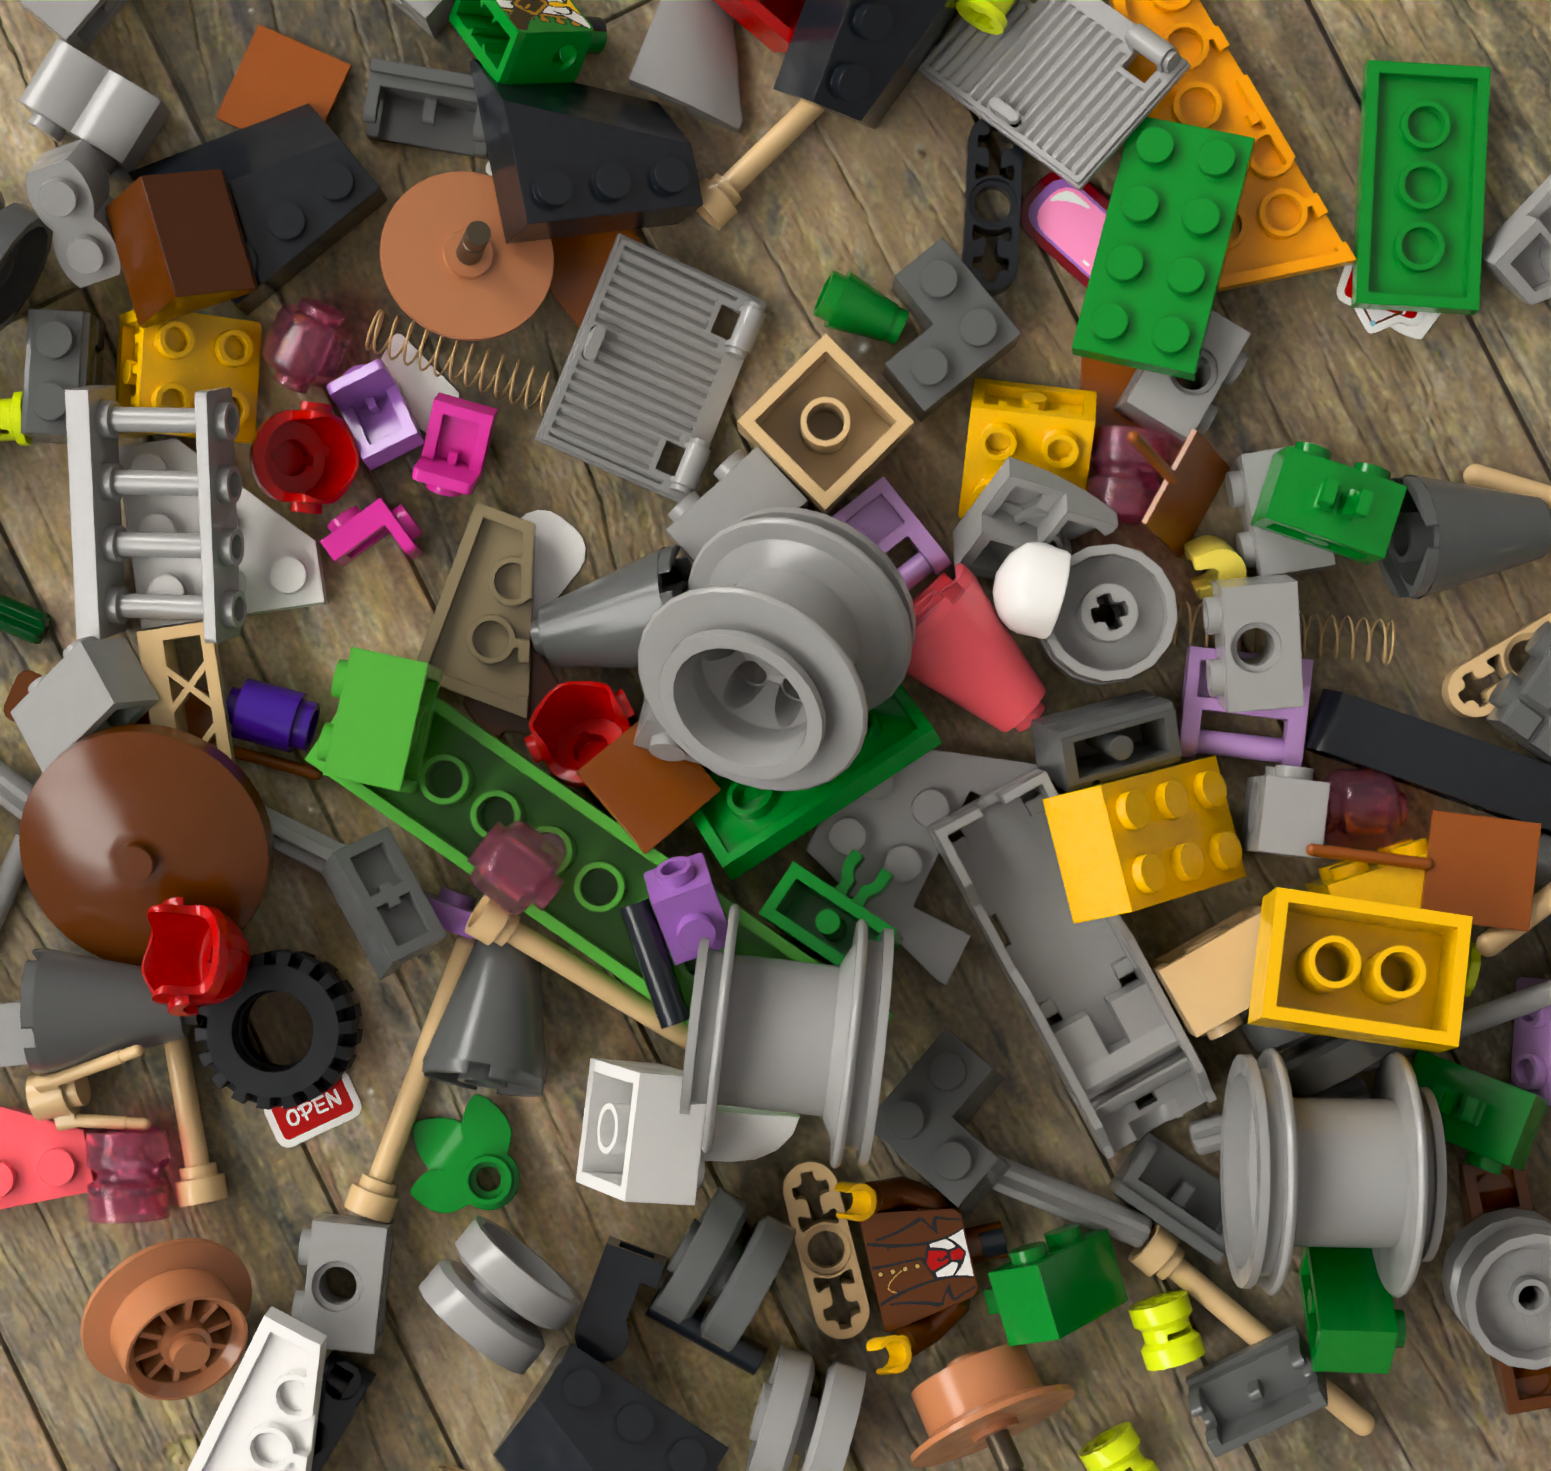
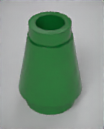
M834 270L829 274L813 310L814 316L825 320V328L878 341H886L892 345L898 340L909 314V311L898 307V304L851 271L843 275Z

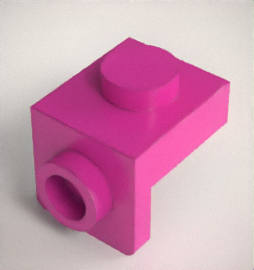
M439 392L433 401L422 454L414 465L412 479L426 483V487L430 491L448 497H457L462 494L471 495L483 477L498 409Z
M381 498L362 511L355 505L339 514L327 525L331 534L320 541L334 562L342 567L390 533L411 559L415 560L423 554V551L415 542V539L423 534L418 524L402 504L392 510Z

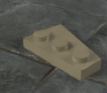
M476 502L417 661L429 663L443 670L441 687L529 719L536 524Z

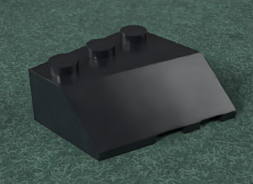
M805 0L773 89L866 127L876 129L958 14L955 7L957 0Z
M473 58L470 61L506 244L679 224L703 205L691 143L658 102L575 82L498 84L478 59Z
M309 103L128 172L135 181L143 175L222 169L225 171L259 288L258 291L231 299L232 303L247 316L388 201L374 179Z
M569 1344L559 1348L494 1451L493 1456L505 1471H715L729 1447L575 1345Z

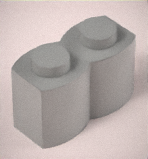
M58 38L19 99V102L32 113L28 120L32 127L58 143L61 142L65 134L75 140H86L97 151L107 172L112 174L117 165L128 172L136 170L171 113L161 100L143 88L109 70L93 58Z
M84 139L43 152L26 173V189L34 211L41 221L54 231L53 245L61 268L79 288L120 275L123 269L105 207L114 199L109 196V177L101 157Z

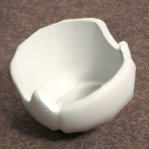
M1027 542L1009 553L996 572L992 591L997 615L1008 629L1018 634L1046 639L1051 635L1058 619L1068 584L1071 565V554L1068 551L1047 543Z

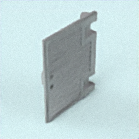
M1015 0L1005 16L1008 23L1002 34L992 35L983 32L961 17L931 50L917 71L1078 191H1081L1191 68V65L1180 56L1177 48L1144 24L1138 25L1133 23L1102 0H1037L1035 4L1029 0ZM1139 54H1142L1156 64L1157 70L1145 83L1126 70ZM1018 122H1021V124L1018 127L1011 126L1012 124H1017Z
M619 233L534 440L679 503L697 488L711 450H709L710 443L744 359L747 355L751 354L766 317L764 311L767 302ZM721 306L740 314L729 340L711 333ZM666 442L685 450L675 476L655 469Z

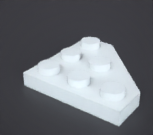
M177 438L118 447L119 463L124 469L197 471V453ZM242 487L241 496L236 503L237 528L241 530L244 538V555L238 566L239 590L244 593L247 604L246 616L328 604L319 543ZM123 495L128 532L200 533L198 496ZM131 557L136 593L202 595L201 559ZM140 618L141 629L143 630L203 622V620Z

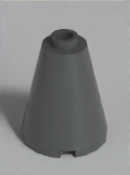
M1405 475L1390 479V481L1407 486L1385 558L1379 560L1378 564L1384 582L1392 594L1398 598L1420 599L1541 559L1550 549L1551 509H1548L1546 503L1539 497L1416 475Z
M677 544L662 547L541 606L538 611V620L531 622V638L538 656H546L550 664L556 667L638 668V649L642 633L651 617L668 600L688 591V580L692 564L687 556L676 558L681 547Z
M476 939L423 1058L422 1072H424V1076L441 1083L476 1091L477 1086L497 1089L496 1094L541 1097L544 1084L546 1083L541 963L508 943L499 946L492 942L487 946Z
M49 948L34 949L32 954L37 960L26 961L21 985L20 1022L21 1029L32 1028L36 1047L24 1048V1053L31 1071L36 1074L55 1073L133 1045H141L143 1049L182 1040L189 1037L192 1025H200L202 1015L174 1016L168 1013L167 1005L154 1003L152 1001V994L144 981L141 966Z

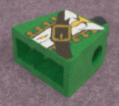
M455 0L448 20L470 50L498 84L573 82L577 79L586 54L601 53L607 41V28L604 20L600 17L584 16L572 0Z

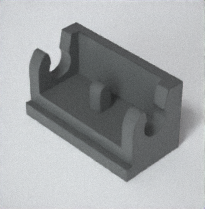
M376 58L371 59L370 77L363 112V122L368 123L366 131L368 139L488 160L472 75Z
M385 827L331 854L321 873L379 980L395 973L401 968L403 963L416 956L418 959H422L432 952L440 941L448 936L389 827Z
M1148 1132L1137 1142L1108 1187L1123 1200L1219 1265L1226 1252L1222 1223L1220 1181Z
M1296 1324L1187 1375L1185 1381L1188 1385L1190 1412L1193 1418L1199 1415L1202 1417L1206 1427V1442L1215 1458L1328 1406L1326 1375L1324 1372L1312 1371L1309 1345Z

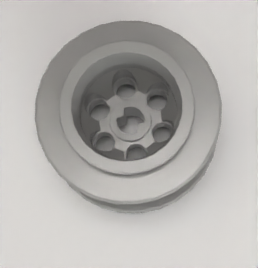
M772 507L753 511L736 519L704 544L693 562L688 580V591L668 600L653 614L643 630L638 649V674L644 696L655 718L671 739L692 758L713 772L737 783L762 790L789 792L814 788L832 781L849 768L862 749L868 730V711L875 709L891 697L904 680L912 658V648L916 636V615L912 597L902 575L889 557L868 537L847 523L824 513L796 507Z
M733 904L729 911L724 952L710 948V938L700 937L690 1008L679 1113L690 1115L691 1105L707 1104L702 1142L704 1153L712 1151L718 1105L820 1116L823 1118L830 1138V1165L832 1168H838L841 1165L844 1149L856 1151V1164L868 1165L877 1118L888 1028L894 955L893 929L883 928L879 941L869 940L868 924L865 919H860L856 924L852 947L840 966L735 954L740 907L737 904Z
M1274 1048L1265 1049L1257 1061L1252 1054H1238L1235 1057L1229 1071L1223 1105L1220 1188L1225 1249L1230 1272L1237 1287L1252 1289L1258 1281L1266 1294L1275 1296L1283 1288L1287 1279L1293 1247L1372 1248L1377 1273L1382 1285L1391 1296L1401 1298L1411 1290L1421 1262H1430L1434 1259L1441 1242L1446 1212L1447 1160L1444 1129L1439 1106L1433 1092L1428 1087H1419L1409 1060L1400 1051H1391L1381 1060L1376 1071L1370 1099L1293 1097L1284 1060Z

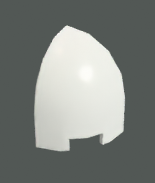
M718 1105L712 1151L704 1153L701 1148L704 1161L736 1162L755 1160L778 1150L793 1135L800 1115Z

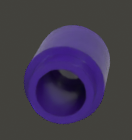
M251 678L245 681L242 689L237 687L231 689L226 703L229 723L232 724L231 736L233 738L291 753L294 748L305 751L309 749L318 724L320 714L319 703L307 700L306 693Z

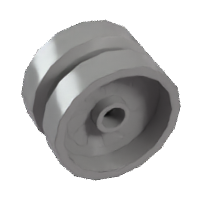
M1118 544L1088 546L1071 556L1065 598L1051 635L1046 639L1036 637L1035 639L1047 661L1069 679L1093 686L1121 683L1152 667L1170 646L1178 620L1175 591L1163 569L1141 551ZM1100 606L1109 608L1113 614L1111 626L1108 627L1105 622L1094 623L1091 613Z
M1505 1208L1484 1213L1462 1228L1446 1251L1441 1276L1446 1302L1462 1325L1487 1354L1511 1367L1532 1370L1551 1366V1221L1535 1211Z
M477 1215L455 1242L458 1255L463 1263L441 1259L418 1288L435 1313L471 1346L496 1364L513 1373L523 1375L545 1348V1342L538 1326L560 1331L579 1308L581 1300L567 1281L529 1246L490 1219Z
M781 1345L768 1383L764 1382L758 1399L748 1438L752 1442L745 1471H788L793 1454L800 1455L797 1471H843L861 1407L867 1375L866 1369L839 1361L833 1362L823 1375L817 1395L813 1396L810 1395L815 1373L812 1353Z

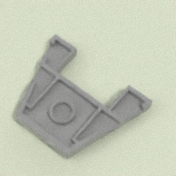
M931 750L818 824L806 851L838 883L841 881L843 863L852 849L862 854L865 860L855 874L857 884L850 893L853 898L862 885H869L876 880L882 868L894 876V880L881 896L872 899L867 904L866 910L897 929L904 938L901 945L938 982L947 985L971 935L914 907V903L939 854L926 826L961 808L969 792L981 797L1033 768L1038 769L1037 764ZM1035 788L1021 795L1023 802L1035 797V793H1037Z

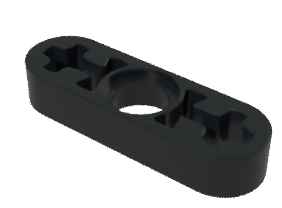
M980 119L970 131L966 148L962 261L992 297L1005 292L1011 286L1018 270L1023 149L1001 133V141L1011 143L1012 148L1004 149L1001 154L999 175L1011 172L1012 180L998 175H989L976 179L975 171L987 174L989 168V151L987 148L978 147V142L987 141L990 131H998L983 119ZM1017 124L1011 125L1012 127H1018ZM986 190H997L1003 193L1010 204L1009 214L998 222L983 220L975 210V199L980 193ZM972 231L985 236H998L1009 233V241L1002 238L997 239L995 250L996 262L1006 264L1007 270L998 271L993 282L984 281L983 271L973 269L972 263L982 261L985 253L986 237L974 240L972 238Z

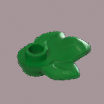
M474 1094L465 1108L462 1122L453 1118L432 1117L414 1123L412 1128L416 1150L423 1163L429 1169V1171L421 1175L410 1190V1194L420 1204L431 1211L452 1213L469 1204L482 1210H495L505 1206L514 1198L520 1186V1171L516 1161L508 1154L512 1138V1128L505 1114L493 1101L483 1095ZM484 1167H493L498 1170L501 1176L499 1187L495 1189L483 1187L479 1181L480 1170Z

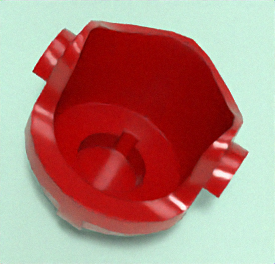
M301 401L300 410L279 411L268 417L259 426L250 445L249 459L256 483L271 499L291 503V511L322 515L323 506L338 501L349 489L357 475L360 457L355 439L346 422L341 417L332 414L333 405Z
M593 681L565 682L558 684L549 691L537 706L529 720L531 734L523 739L535 763L537 764L544 760L556 780L568 786L587 787L576 772L631 727L627 718L635 715L623 689L613 692L606 683Z
M183 897L167 899L162 904H157L148 909L147 918L151 925V933L143 957L141 972L152 994V1001L154 1003L167 1005L168 1013L174 1016H194L199 1014V1007L225 1002L240 990L246 979L251 961L250 944L246 940L243 931L231 918L224 915L216 907L184 905Z

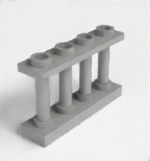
M88 385L65 389L77 640L88 636L105 639L127 631L126 622L129 618L203 620L205 643L219 644L239 636L241 627L245 622L247 604L244 593L239 590L238 565L241 563L244 555V538L241 530L237 528L236 503L241 496L242 477L239 468L235 466L234 439L239 432L240 417L236 404L232 402L231 388L216 387L196 391L195 408L121 407L119 402L116 401V385ZM121 432L196 433L197 471L124 469L119 463L118 436ZM124 494L198 496L200 533L127 532L125 527L122 526L121 498ZM126 556L201 559L202 595L129 593L124 582V560Z

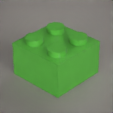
M351 647L349 660L339 659L333 676L331 696L340 698L335 723L326 722L319 739L317 760L326 762L323 775L416 794L443 670L429 663Z

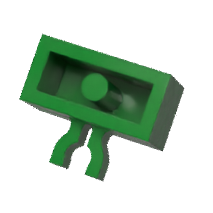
M1296 442L1294 447L1287 446L1273 454L1251 521L1252 526L1366 565L1385 558L1407 486L1390 481L1391 472L1382 467L1364 462H1355L1352 468L1330 460L1332 456L1330 450L1312 443Z
M852 849L843 863L841 881L836 887L830 886L793 861L758 913L768 923L829 964L840 966L851 949L856 924L860 919H865L868 924L869 940L879 941L883 928L893 929L894 953L904 939L897 929L866 910L867 904L872 899L881 896L894 880V876L882 868L873 883L862 885L853 899L849 898L850 893L857 884L855 878L856 871L865 860V857Z
M1418 1050L1412 1068L1419 1087H1428L1437 1100L1445 1141L1468 1150L1464 1162L1500 1176L1504 1165L1523 1171L1550 1101L1436 1055Z
M1076 1223L1052 1229L1044 1233L1046 1243L1039 1241L1014 1248L1008 1252L1011 1261L988 1272L992 1287L983 1290L989 1314L1000 1313L1009 1346L1060 1340L1129 1301L1107 1228L1082 1232L1080 1224Z
M1303 1247L1298 1276L1312 1371L1389 1374L1395 1348H1403L1405 1345L1406 1319L1402 1309H1394L1393 1299L1395 1297L1391 1296L1382 1285L1377 1273L1372 1248Z

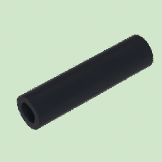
M648 898L620 908L622 919L661 1029L689 1020L690 1013L650 899Z
M661 1288L658 1289L645 1313L646 1316L754 1376L767 1353V1347L742 1334L734 1348L730 1352L725 1351L701 1337L700 1325L705 1312L698 1308L690 1319L681 1324L653 1310V1303Z

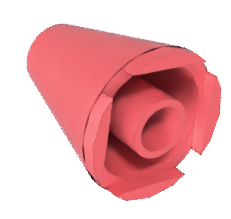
M962 563L955 565L956 578L954 580L943 572L912 600L916 615V636L912 648V658L906 674L1002 733L1008 732L1014 727L1019 732H1023L1031 726L1033 719L1039 718L1044 712L1046 706L1041 700L1045 695L1046 688L1009 629L998 617L995 607L973 572Z

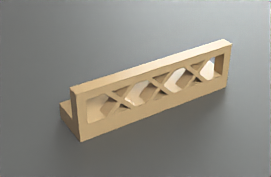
M204 621L136 632L141 666L160 699L148 710L150 724L167 726L174 729L180 728L178 730L188 733L184 704L191 694H194L209 705L212 710L213 724L202 739L211 743L216 736L217 749L235 762L218 645L215 643H205ZM200 636L204 661L189 681L180 674L175 640ZM205 675L209 695L197 687Z

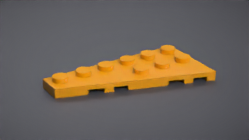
M1109 0V5L1127 19L1138 25L1144 24L1175 46L1180 56L1191 65V68L1147 117L1255 138V148L1218 292L1352 265L1357 259L1347 242H1342L1326 215L1328 210L1317 192L1313 193L1294 161L1296 156L1250 78L1247 74L1244 75L1228 49L1230 44L1219 26L1213 24L1200 0ZM1139 54L1126 70L1145 83L1154 74L1157 67L1156 64L1142 54Z

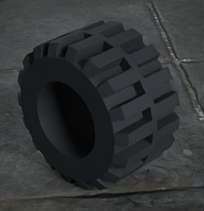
M290 949L273 950L251 955L246 979L240 990L225 1002L198 1008V1013L203 1015L202 1025L195 1027V1041H203L205 1050L204 1053L199 1054V1058L203 1067L211 1065L216 1073L211 1080L219 1089L227 1086L234 1092L231 1098L242 1104L251 1101L257 1103L256 1108L270 1110L274 1107L282 1106L283 1109H287L320 1096L342 1079V1074L351 1068L357 1057L354 1051L356 1045L361 1043L363 1029H358V1018L362 1016L360 1003L354 1004L350 995L354 991L353 987L347 979L342 981L336 974L338 969L331 963L315 959L316 955L305 951L292 952ZM281 991L295 996L305 1005L312 1018L313 1040L310 1049L303 1058L289 1065H277L261 1057L252 1046L248 1036L247 1023L250 1010L257 999L270 992Z

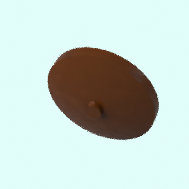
M153 724L114 726L87 735L63 751L39 777L27 798L20 824L19 846L24 875L36 902L47 918L68 939L95 956L105 960L142 966L143 957L148 946L151 925L147 918V911L150 907L162 904L170 898L183 897L184 905H204L218 908L243 931L265 897L273 870L274 841L271 823L265 805L250 779L235 762L212 744L197 736L167 726Z

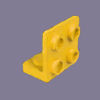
M134 309L120 314L115 379L116 401L119 402L121 407L195 408L196 391L216 387H230L232 390V402L236 404L240 417L239 432L234 439V443H252L256 433L262 335L261 324L255 321L192 312L143 329L138 325ZM121 432L118 436L137 439L153 434H165L196 438V433Z
M975 378L958 511L959 518H963L1008 457L1047 470L1086 491L1096 422L1097 392Z

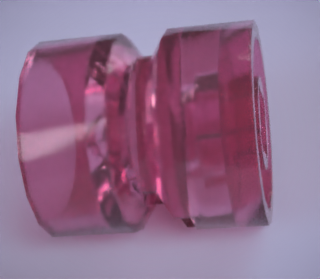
M1095 427L1090 464L1097 469V475L1087 480L1086 491L1114 510L1118 516V523L1144 525L1141 521L1161 486L1159 483V476L1161 475L1128 441L1127 435L1130 431H1137L1169 466L1173 437L1164 432L1137 427Z
M150 1127L148 1130L96 1129L86 1132V1164L88 1168L97 1173V1179L87 1185V1220L96 1223H137L162 1220L170 1217V1182L160 1176V1169L169 1164V1129Z

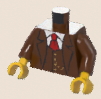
M904 1176L870 1181L865 1184L840 1181L836 1183L834 1191L852 1193L853 1204L846 1212H836V1217L860 1221L885 1332L894 1331L893 1335L871 1338L866 1343L867 1351H877L886 1347L889 1354L888 1362L883 1368L877 1369L876 1373L878 1375L898 1374L908 1368L911 1357L937 1343L969 1311L971 1298L979 1294L973 1265L1009 1257L1000 1221L964 1228L960 1208L951 1201H948V1198L935 1187Z

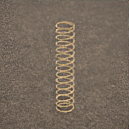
M381 308L375 314L366 338V351H370L373 348L374 353L378 355L388 345L390 360L396 359L403 351V361L406 366L412 364L419 355L418 366L422 372L428 369L434 360V375L436 377L441 376L449 366V380L452 383L457 381L465 370L464 385L466 388H470L480 375V393L484 394L495 381L494 395L496 399L503 397L510 386L509 400L511 405L516 404L526 390L525 409H532L541 396L540 414L544 416L545 413L542 411L543 401L551 371H548L536 399L528 408V394L536 368L535 365H533L520 395L512 402L513 387L521 362L520 359L517 361L504 391L500 396H497L498 380L505 354L502 355L491 382L482 391L483 373L490 348L486 351L477 375L467 385V372L475 343H472L461 371L453 380L451 377L452 365L460 340H456L448 362L443 370L437 374V358L444 339L443 336H440L431 360L425 368H422V351L429 330H425L418 351L412 360L407 363V345L415 321L411 322L406 339L395 357H391L392 338L400 315L398 314L394 320L388 340L382 349L377 352L376 340L382 327L385 310ZM377 317H378V320H377V323H376V327H375V331H374L373 342L371 343L370 347L368 348L370 335H371L373 326H374V324H375V321H376V319H377Z
M1185 601L1181 605L1171 641L1173 646L1176 644L1178 625L1185 604H1187L1189 613V646H1192L1195 622L1203 603L1198 605L1193 622L1190 604ZM1299 611L1303 625L1302 657L1305 656L1306 638L1312 618L1317 616L1320 638L1318 658H1321L1323 635L1330 617H1333L1336 632L1334 660L1338 658L1339 637L1345 620L1349 619L1352 631L1350 661L1354 660L1355 638L1362 620H1365L1368 630L1366 662L1368 663L1371 658V640L1374 629L1379 621L1382 622L1384 630L1383 665H1388L1391 662L1396 637L1395 623L1392 619L1389 620L1387 626L1381 618L1377 619L1370 630L1368 620L1362 617L1354 630L1353 621L1348 615L1343 618L1338 629L1337 620L1333 614H1330L1325 619L1322 627L1320 616L1317 613H1313L1306 626L1304 615ZM1392 623V646L1387 661V636L1390 624ZM1254 628V653L1257 651L1259 628ZM1207 634L1205 637V648H1208L1209 635ZM1242 635L1238 639L1237 651H1240Z

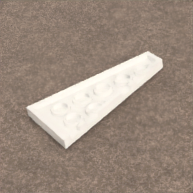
M271 1306L264 1315L188 1471H312L328 1336Z

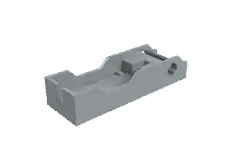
M1033 768L926 826L1099 1151L1107 1159H1110L1116 1155L1115 1152L1135 1140L1139 1141L1145 1134L1157 1126L1175 1118L1184 1117V1113L1204 1102L1211 1103L1217 1100V1097L1211 1088L1208 1076L1135 937L1120 915L1073 923L1042 800L1057 796L1058 793L1047 772ZM1035 788L1037 792L1035 797L1023 802L1021 795ZM960 829L963 836L951 842L948 835ZM994 914L1010 942L1005 946L989 918ZM1133 972L1135 975L1133 980L1122 986L1118 979ZM1058 1013L1062 1020L1049 1026L1046 1019ZM1150 1092L1152 1093L1153 1097L1141 1104L1136 1105L1134 1102Z

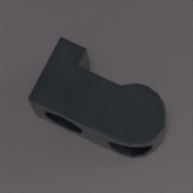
M612 1236L609 1237L576 1325L574 1337L579 1349L602 1363L612 1361L623 1353L628 1345L632 1328L629 1312L639 1285L643 1283L657 1289L667 1257Z
M332 1350L324 1363L312 1471H322L352 1421L356 1408L377 1375L338 1350Z

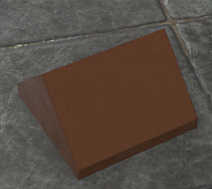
M222 169L143 175L105 207L139 327L144 329L259 290L226 174Z

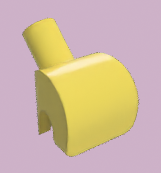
M1203 535L1183 545L1186 560H1191L1195 570L1208 569L1204 574L1190 578L1195 595L1200 600L1204 597H1212V580L1248 577L1246 576L1247 570L1243 559L1225 540L1217 536Z

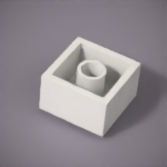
M590 1058L576 1182L624 1202L695 1206L696 1191L702 1184L705 1173V1161L701 1148L707 1104L691 1105L690 1115L679 1113L683 1070L659 1063Z

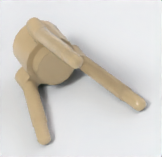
M133 1045L55 1073H30L26 1079L25 1091L28 1107L33 1117L38 1121L54 1119L58 1131L78 1127L116 1130L150 1129L151 1121L147 1118L82 1114L79 1112L81 1106L88 1105L90 1102L91 1090L87 1076L140 1057L145 1049L141 1045Z

